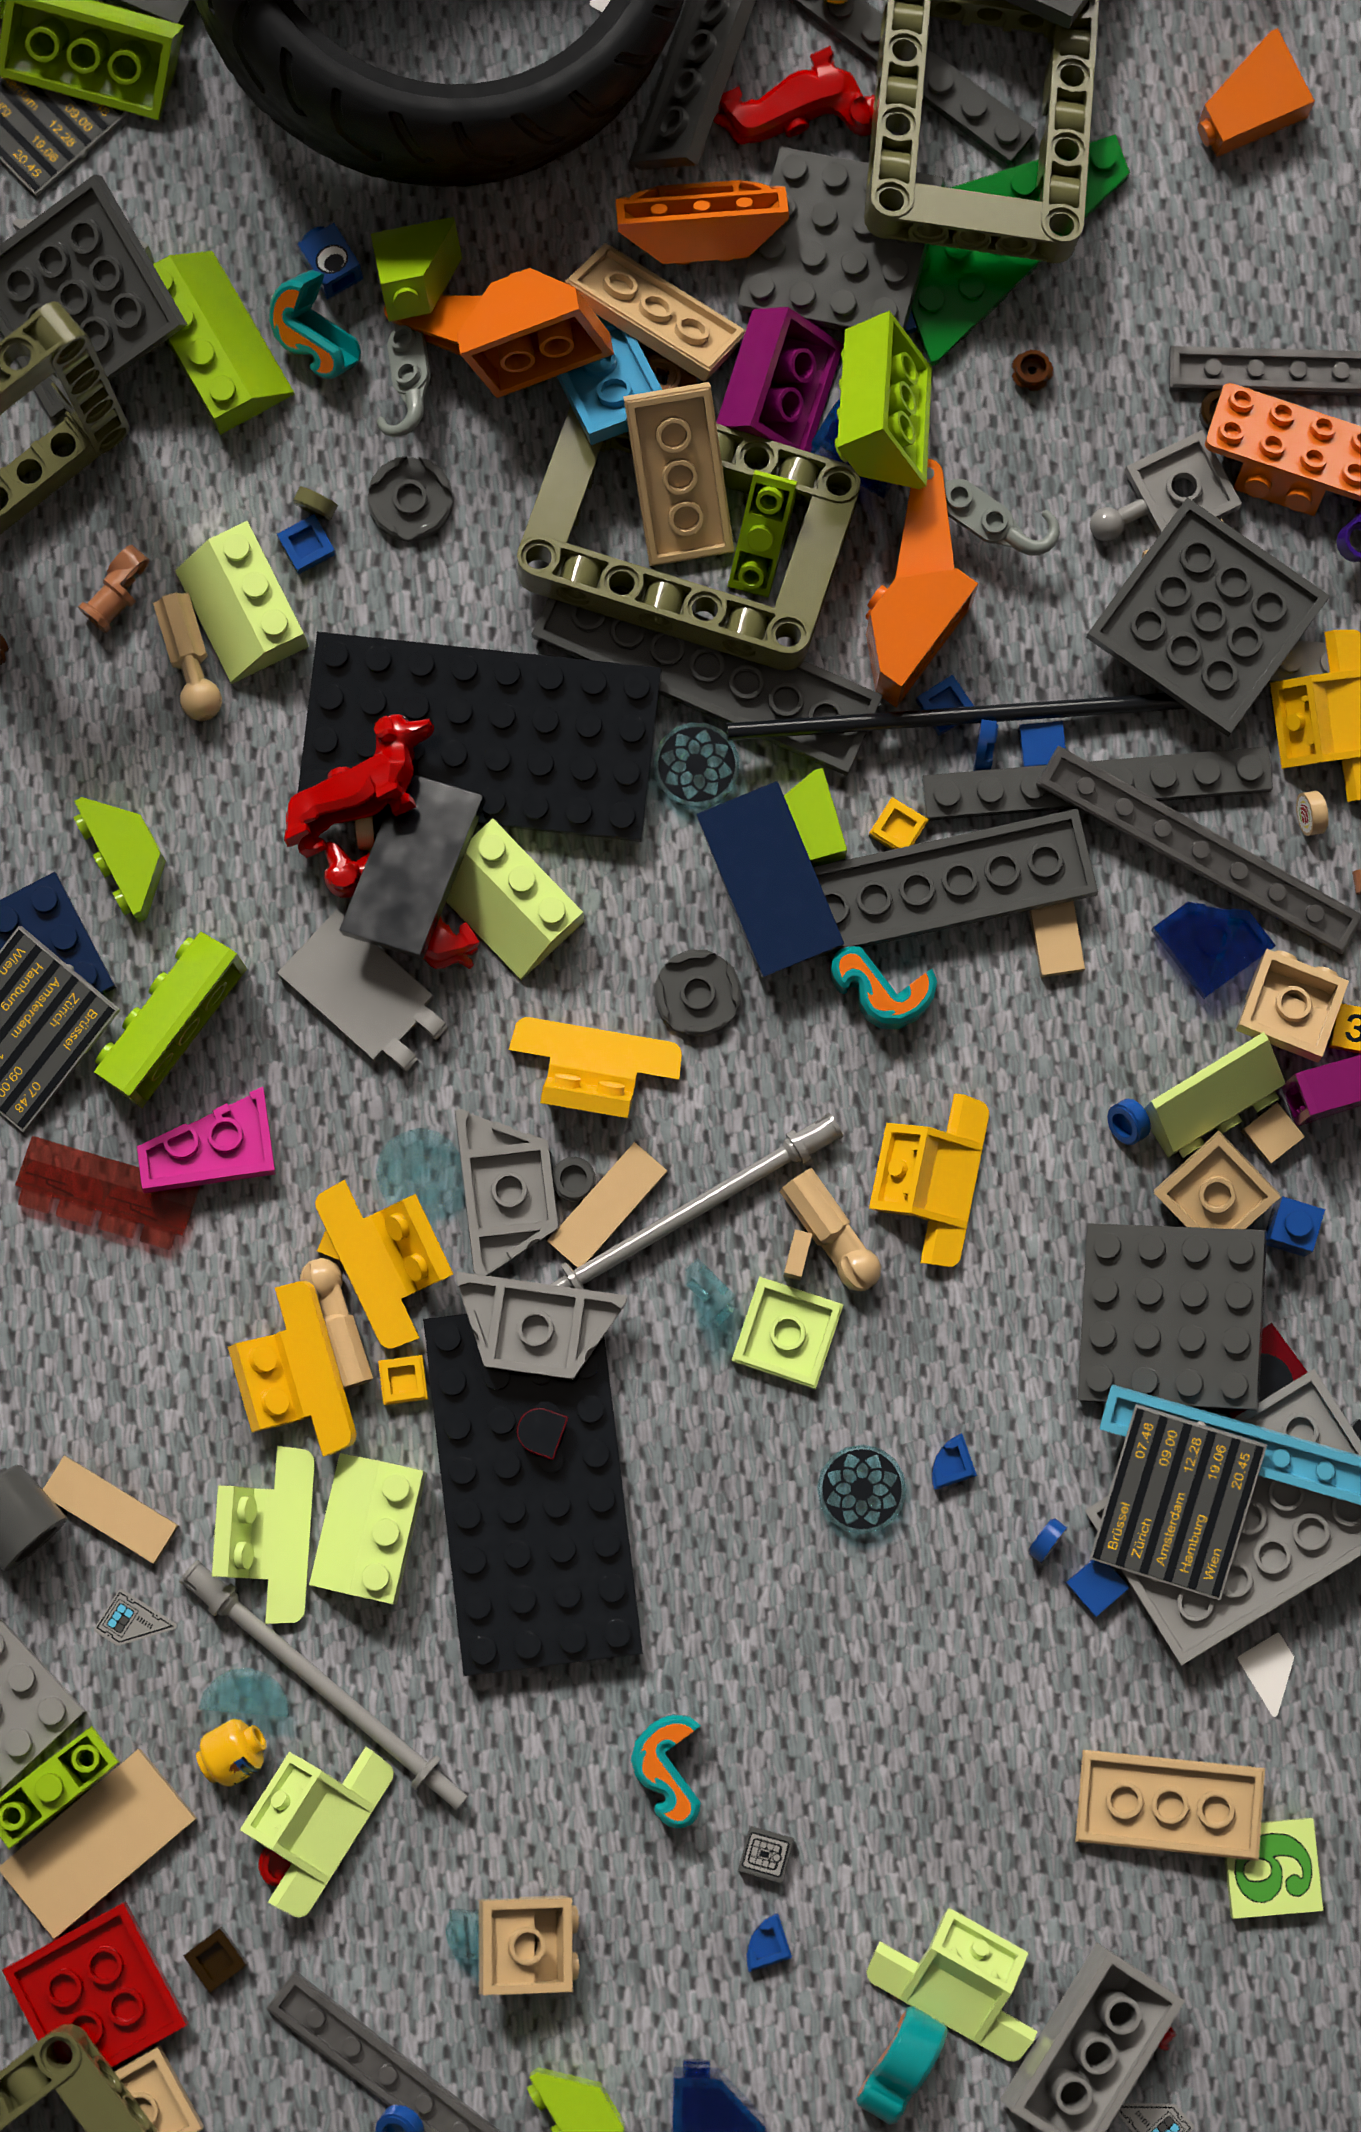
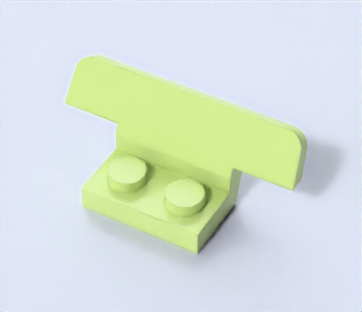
M277 1446L274 1489L218 1485L212 1576L268 1580L265 1624L295 1623L305 1613L314 1478V1457L305 1449Z
M367 1747L364 1748L342 1784L293 1753H288L240 1828V1831L292 1863L268 1903L294 1917H303L310 1912L393 1779L391 1765Z
M948 1908L942 1916L929 1948L919 1963L880 1941L868 1965L867 1977L872 1984L905 2003L915 2006L947 2027L1007 2061L1019 2060L1034 2042L1038 2032L1002 2011V2008L1013 1992L1029 1953L951 1908Z

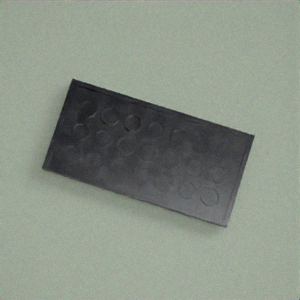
M317 631L298 793L327 779L328 773L334 768H352L373 757L376 751L375 723L383 716L400 714L404 715L409 721L431 719L434 724L432 735L413 748L415 758L412 761L413 775L483 795L486 803L477 824L486 825L491 819H494L501 827L642 842L662 669L650 666ZM387 803L377 814H386L390 804Z
M467 1314L423 1319L463 1676L643 1654L605 1337L602 1338L575 1379L572 1380L484 1367ZM543 1408L569 1418L554 1461L527 1451L518 1439L517 1426L519 1420L526 1412L532 1409Z

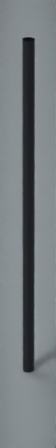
M1166 693L737 722L727 723L726 731L727 739L730 741L981 723L982 719L1005 722L1187 708Z

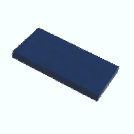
M778 781L696 814L700 828L762 978L845 944Z

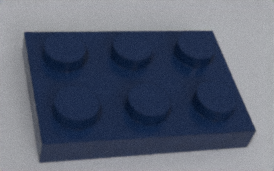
M56 872L0 900V950L18 926H22L62 961L72 965L74 971L101 994L116 988Z

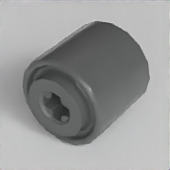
M14 1465L8 1469L3 1468L0 1470V1568L4 1572H8L41 1548L61 1529L67 1520L64 1513L21 1465Z

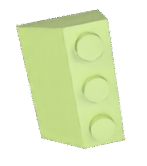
M248 521L208 539L175 570L185 592L190 595L193 608L231 684L309 647L305 635Z
M491 819L471 838L446 903L464 922L468 923L470 928L522 980L584 923L583 911L494 819Z
M1263 1032L1153 1099L1144 1109L1150 1119L1151 1132L1167 1157L1169 1158L1179 1151L1182 1158H1185L1204 1144L1201 1138L1214 1129L1224 1134L1243 1122L1239 1114L1253 1106L1258 1113L1279 1100L1280 1098L1276 1091L1286 1083L1270 1041Z
M340 1453L309 1585L385 1603L397 1604L427 1472Z

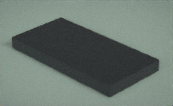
M413 775L406 793L414 799L416 808L395 816L389 805L339 931L344 936L423 960L486 800L483 795Z

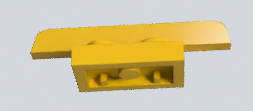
M1354 629L1330 630L1324 632L1330 673L1271 682L1270 688L1281 768L1342 760L1347 802L1361 800V633Z
M524 1017L516 1023L509 1050L551 1057L548 1075L542 1089L540 1103L628 1118L632 1106L637 1073L680 1079L682 1051L676 1043Z
M954 1094L946 1132L931 1127L886 1123L869 1209L882 1213L915 1216L928 1221L920 1263L953 1267L961 1259L989 1119L987 1105L965 1094Z
M345 1180L323 1191L316 1198L315 1208L379 1343L383 1347L391 1349L419 1339V1335L402 1302V1298L453 1275V1272L417 1195H411L363 1218Z
M298 1281L275 1287L286 1330L274 1335L238 1342L228 1347L251 1432L291 1424L311 1417L322 1456L335 1454L352 1446L356 1440L357 1433L315 1287L308 1281Z

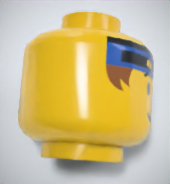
M230 1719L201 1738L200 1750L196 1753L197 1763L203 1775L211 1783L218 1782L222 1786L231 1787L257 1773L263 1767V1750L267 1748V1743L264 1735L256 1725L249 1726L242 1720Z

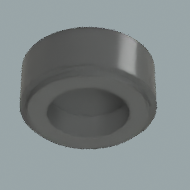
M567 1157L561 1160L552 1172L554 1191L560 1198L569 1202L582 1201L596 1184L593 1167L589 1162L580 1157Z

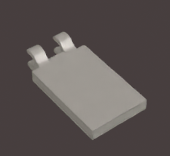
M336 909L277 973L374 1062L385 1053L407 1073L418 1059L400 1040L416 1023L434 1040H437L448 1027L438 1015L426 1007L434 999L433 995L379 946L342 935L339 929L345 916Z

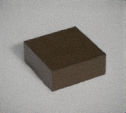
M220 1927L183 1955L209 1993L249 1964L223 1927Z

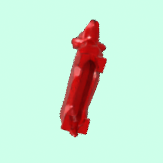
M828 46L810 55L813 65L810 67L811 70H800L789 75L760 99L742 102L743 94L739 86L724 92L718 106L720 113L716 115L713 121L725 127L733 140L739 144L759 143L784 132L787 137L797 136L809 128L808 121L827 113L838 116L855 135L865 137L871 135L875 94L871 96L862 95L854 76L850 72L834 66V53L831 46Z
M400 714L386 715L380 718L374 726L376 751L373 757L352 768L337 767L332 769L328 773L327 779L295 794L290 799L286 812V830L284 835L287 847L297 844L299 852L305 858H308L327 849L326 841L323 838H319V835L327 831L333 824L370 817L380 812L387 803L390 804L392 813L395 816L416 808L414 799L406 793L414 770L412 761L415 758L413 748L432 735L434 731L432 720L409 721L404 715Z
M331 841L326 842L327 849L324 851L329 866L324 871L325 885L330 893L336 897H353L370 853L357 861H352L338 844ZM440 916L423 960L435 969H444L455 963H460L464 967L471 969L474 964L468 956L478 951L479 940L467 922L459 926V933L455 934L450 926L442 921Z

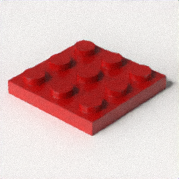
M126 1901L2 1969L37 2041L61 2025L73 2024L79 2026L88 2034L91 2041L111 2067L189 2024ZM56 2041L54 2045L56 2056L62 2061L71 2062L73 2057L71 2047L64 2041Z

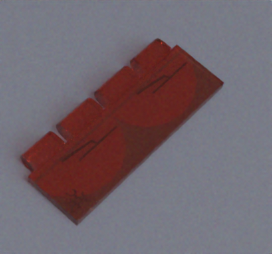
M35 1136L31 1137L15 1184L16 1187L22 1188L18 1200L19 1206L49 1214L54 1198L59 1199L56 1217L91 1226L96 1211H99L102 1214L98 1223V1229L133 1239L139 1223L144 1225L140 1242L171 1250L176 1235L184 1237L200 1190L199 1185L143 1193L139 1167Z

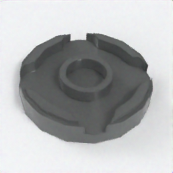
M407 456L397 457L382 465L372 477L367 497L370 515L377 527L391 538L406 542L425 540L439 532L450 517L453 506L451 484L443 470L429 459L418 457V459L407 458Z
M687 950L673 956L661 969L655 982V1004L661 1018L674 1031L689 1037L709 1036L723 1030L734 1019L741 1002V983L734 967L722 957L716 955V953L708 950Z

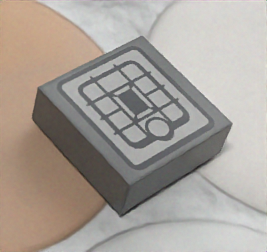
M750 1826L738 1871L782 1883L794 1838Z

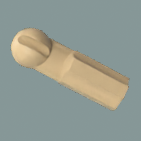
M176 592L162 596L153 605L172 667L182 669L186 685L180 694V704L183 711L190 718L197 721L210 720L219 712L222 705V696L218 687L210 680L205 679L201 663L208 656L189 593Z
M810 1168L783 1186L779 1192L808 1233H812L815 1243L822 1246L838 1269L841 1282L848 1289L855 1291H866L874 1286L881 1276V1264L878 1257L872 1251L865 1248L850 1227L849 1219L814 1170Z
M318 1258L309 1261L302 1268L299 1279L300 1281H308L315 1287L344 1390L372 1381L373 1376L354 1317L348 1312L341 1290L343 1284L341 1270L336 1263L329 1259Z

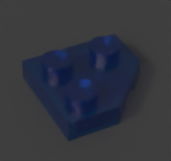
M1193 902L1185 903L1151 929L1152 933L1203 999H1206L1259 960L1266 949L1272 950L1276 946L1250 911L1207 907L1205 904Z

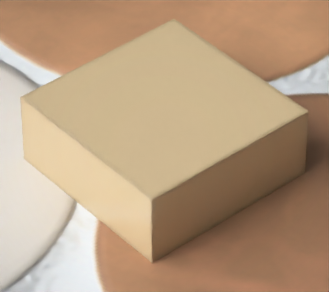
M1278 1102L1241 1131L1268 1165L1305 1137Z
M795 1229L784 1277L801 1280L812 1233Z

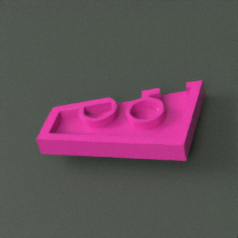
M262 1086L249 1092V1096L230 1105L226 1103L212 1110L213 1113L191 1124L180 1125L137 1146L143 1193L275 1175L264 1087Z

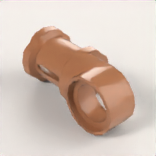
M132 544L124 548L109 565L108 575L103 579L104 586L88 603L82 602L78 609L97 628L107 633L111 629L110 623L126 606L132 607L136 603L135 599L126 590L135 581L133 576L136 573L141 575L144 572L149 559Z

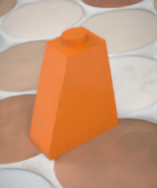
M1278 28L1266 35L1204 105L1199 123L1197 124L1198 133L1203 144L1206 147L1212 146L1217 157L1308 118L1315 100Z

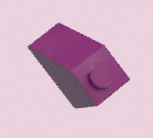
M1361 1055L1295 1073L1285 1082L1286 1084L1282 1087V1091L1292 1119L1297 1127L1361 1106Z

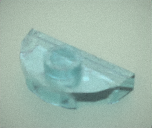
M250 1667L231 1669L215 1678L203 1692L198 1708L200 1710L290 1717L288 1698L280 1683L267 1672Z

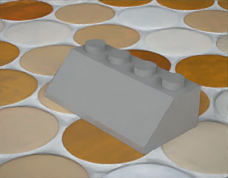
M1096 1942L1000 2100L1012 2112L1043 2132H1106L1185 2000Z

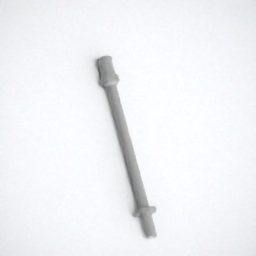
M828 1112L824 1117L797 1133L795 1130H791L786 1133L787 1139L784 1140L782 1147L582 1266L573 1270L568 1263H563L561 1267L566 1275L550 1285L584 1289V1284L789 1162L798 1163L801 1161L802 1164L807 1163L811 1160V1154L843 1137L840 1127Z
M196 1560L179 1580V1583L185 1585L209 1606L207 1610L214 1617L219 1614L220 1616L231 1618L416 1776L411 1784L415 1790L424 1782L455 1810L461 1806L468 1796L435 1768L441 1760L437 1755L428 1762L243 1606L239 1602L238 1594H236L238 1588L232 1583L226 1585L218 1577H213L212 1572L203 1566L199 1560Z

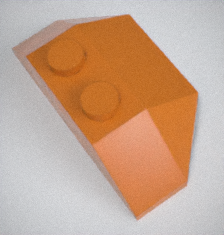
M745 180L655 186L636 192L630 197L615 199L618 232L662 264L676 263L685 265L698 261L718 260L725 262L733 259L748 258L789 220L786 187L777 185L770 187L763 183Z

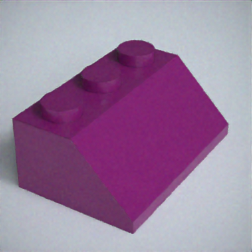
M789 307L752 309L716 423L810 452L844 345Z

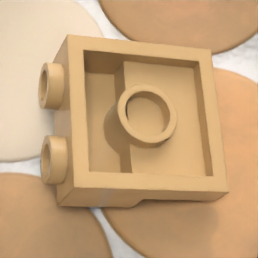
M1266 949L1255 970L1236 1031L1253 1038L1264 1032L1271 1045L1319 1063L1323 1057L1349 981L1339 977L1335 971L1329 968L1313 967L1297 961V958L1288 952Z
M532 1896L479 1900V1994L505 1995L573 1992V1980H577L579 1975V1959L577 1953L572 1952V1934L578 1931L579 1915L577 1907L575 1905L572 1906V1898L567 1896Z

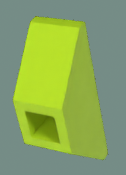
M757 470L754 471L727 587L769 598L794 508L797 481Z
M84 797L75 800L74 802L80 814L73 818L84 839L87 840L93 837L100 851L93 854V857L103 876L106 878L113 875L119 889L112 893L124 915L132 912L139 923L146 920L166 863L149 827L140 814Z
M90 1726L0 1797V1838L8 1849L53 1819L91 1789L120 1762L93 1726Z
M541 2067L530 2072L529 2078L533 2084L528 2086L527 2090L540 2111L548 2108L556 2122V2125L551 2127L552 2132H624L625 2121L601 2082Z

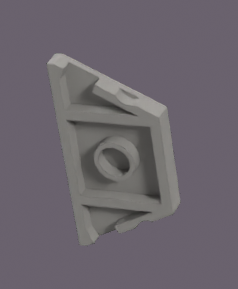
M458 1109L455 1110V1120L473 1273L487 1276L558 1229L549 1145L546 1139L529 1133H522L510 1126L496 1121L492 1122L470 1114L466 1110Z
M456 1272L455 1277L484 1367L574 1380L627 1303V1295Z

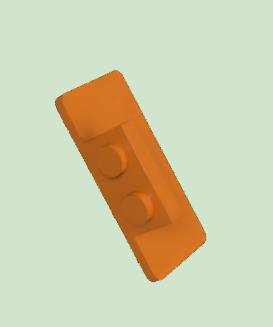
M1227 383L1223 386L1205 440V447L1211 452L1243 462L1233 487L1235 490L1311 516H1315L1326 490L1361 502V426L1233 383Z

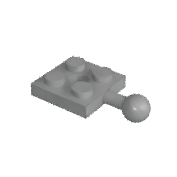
M1201 430L1126 466L1124 472L1139 500L1119 510L1111 507L1098 509L1090 519V530L1093 536L1100 541H1113L1121 535L1124 525L1148 515L1159 536L1187 498L1177 496L1172 490L1171 483L1178 478H1185L1192 482L1195 493L1188 498L1218 519L1239 510L1242 502L1216 454L1206 449V435Z

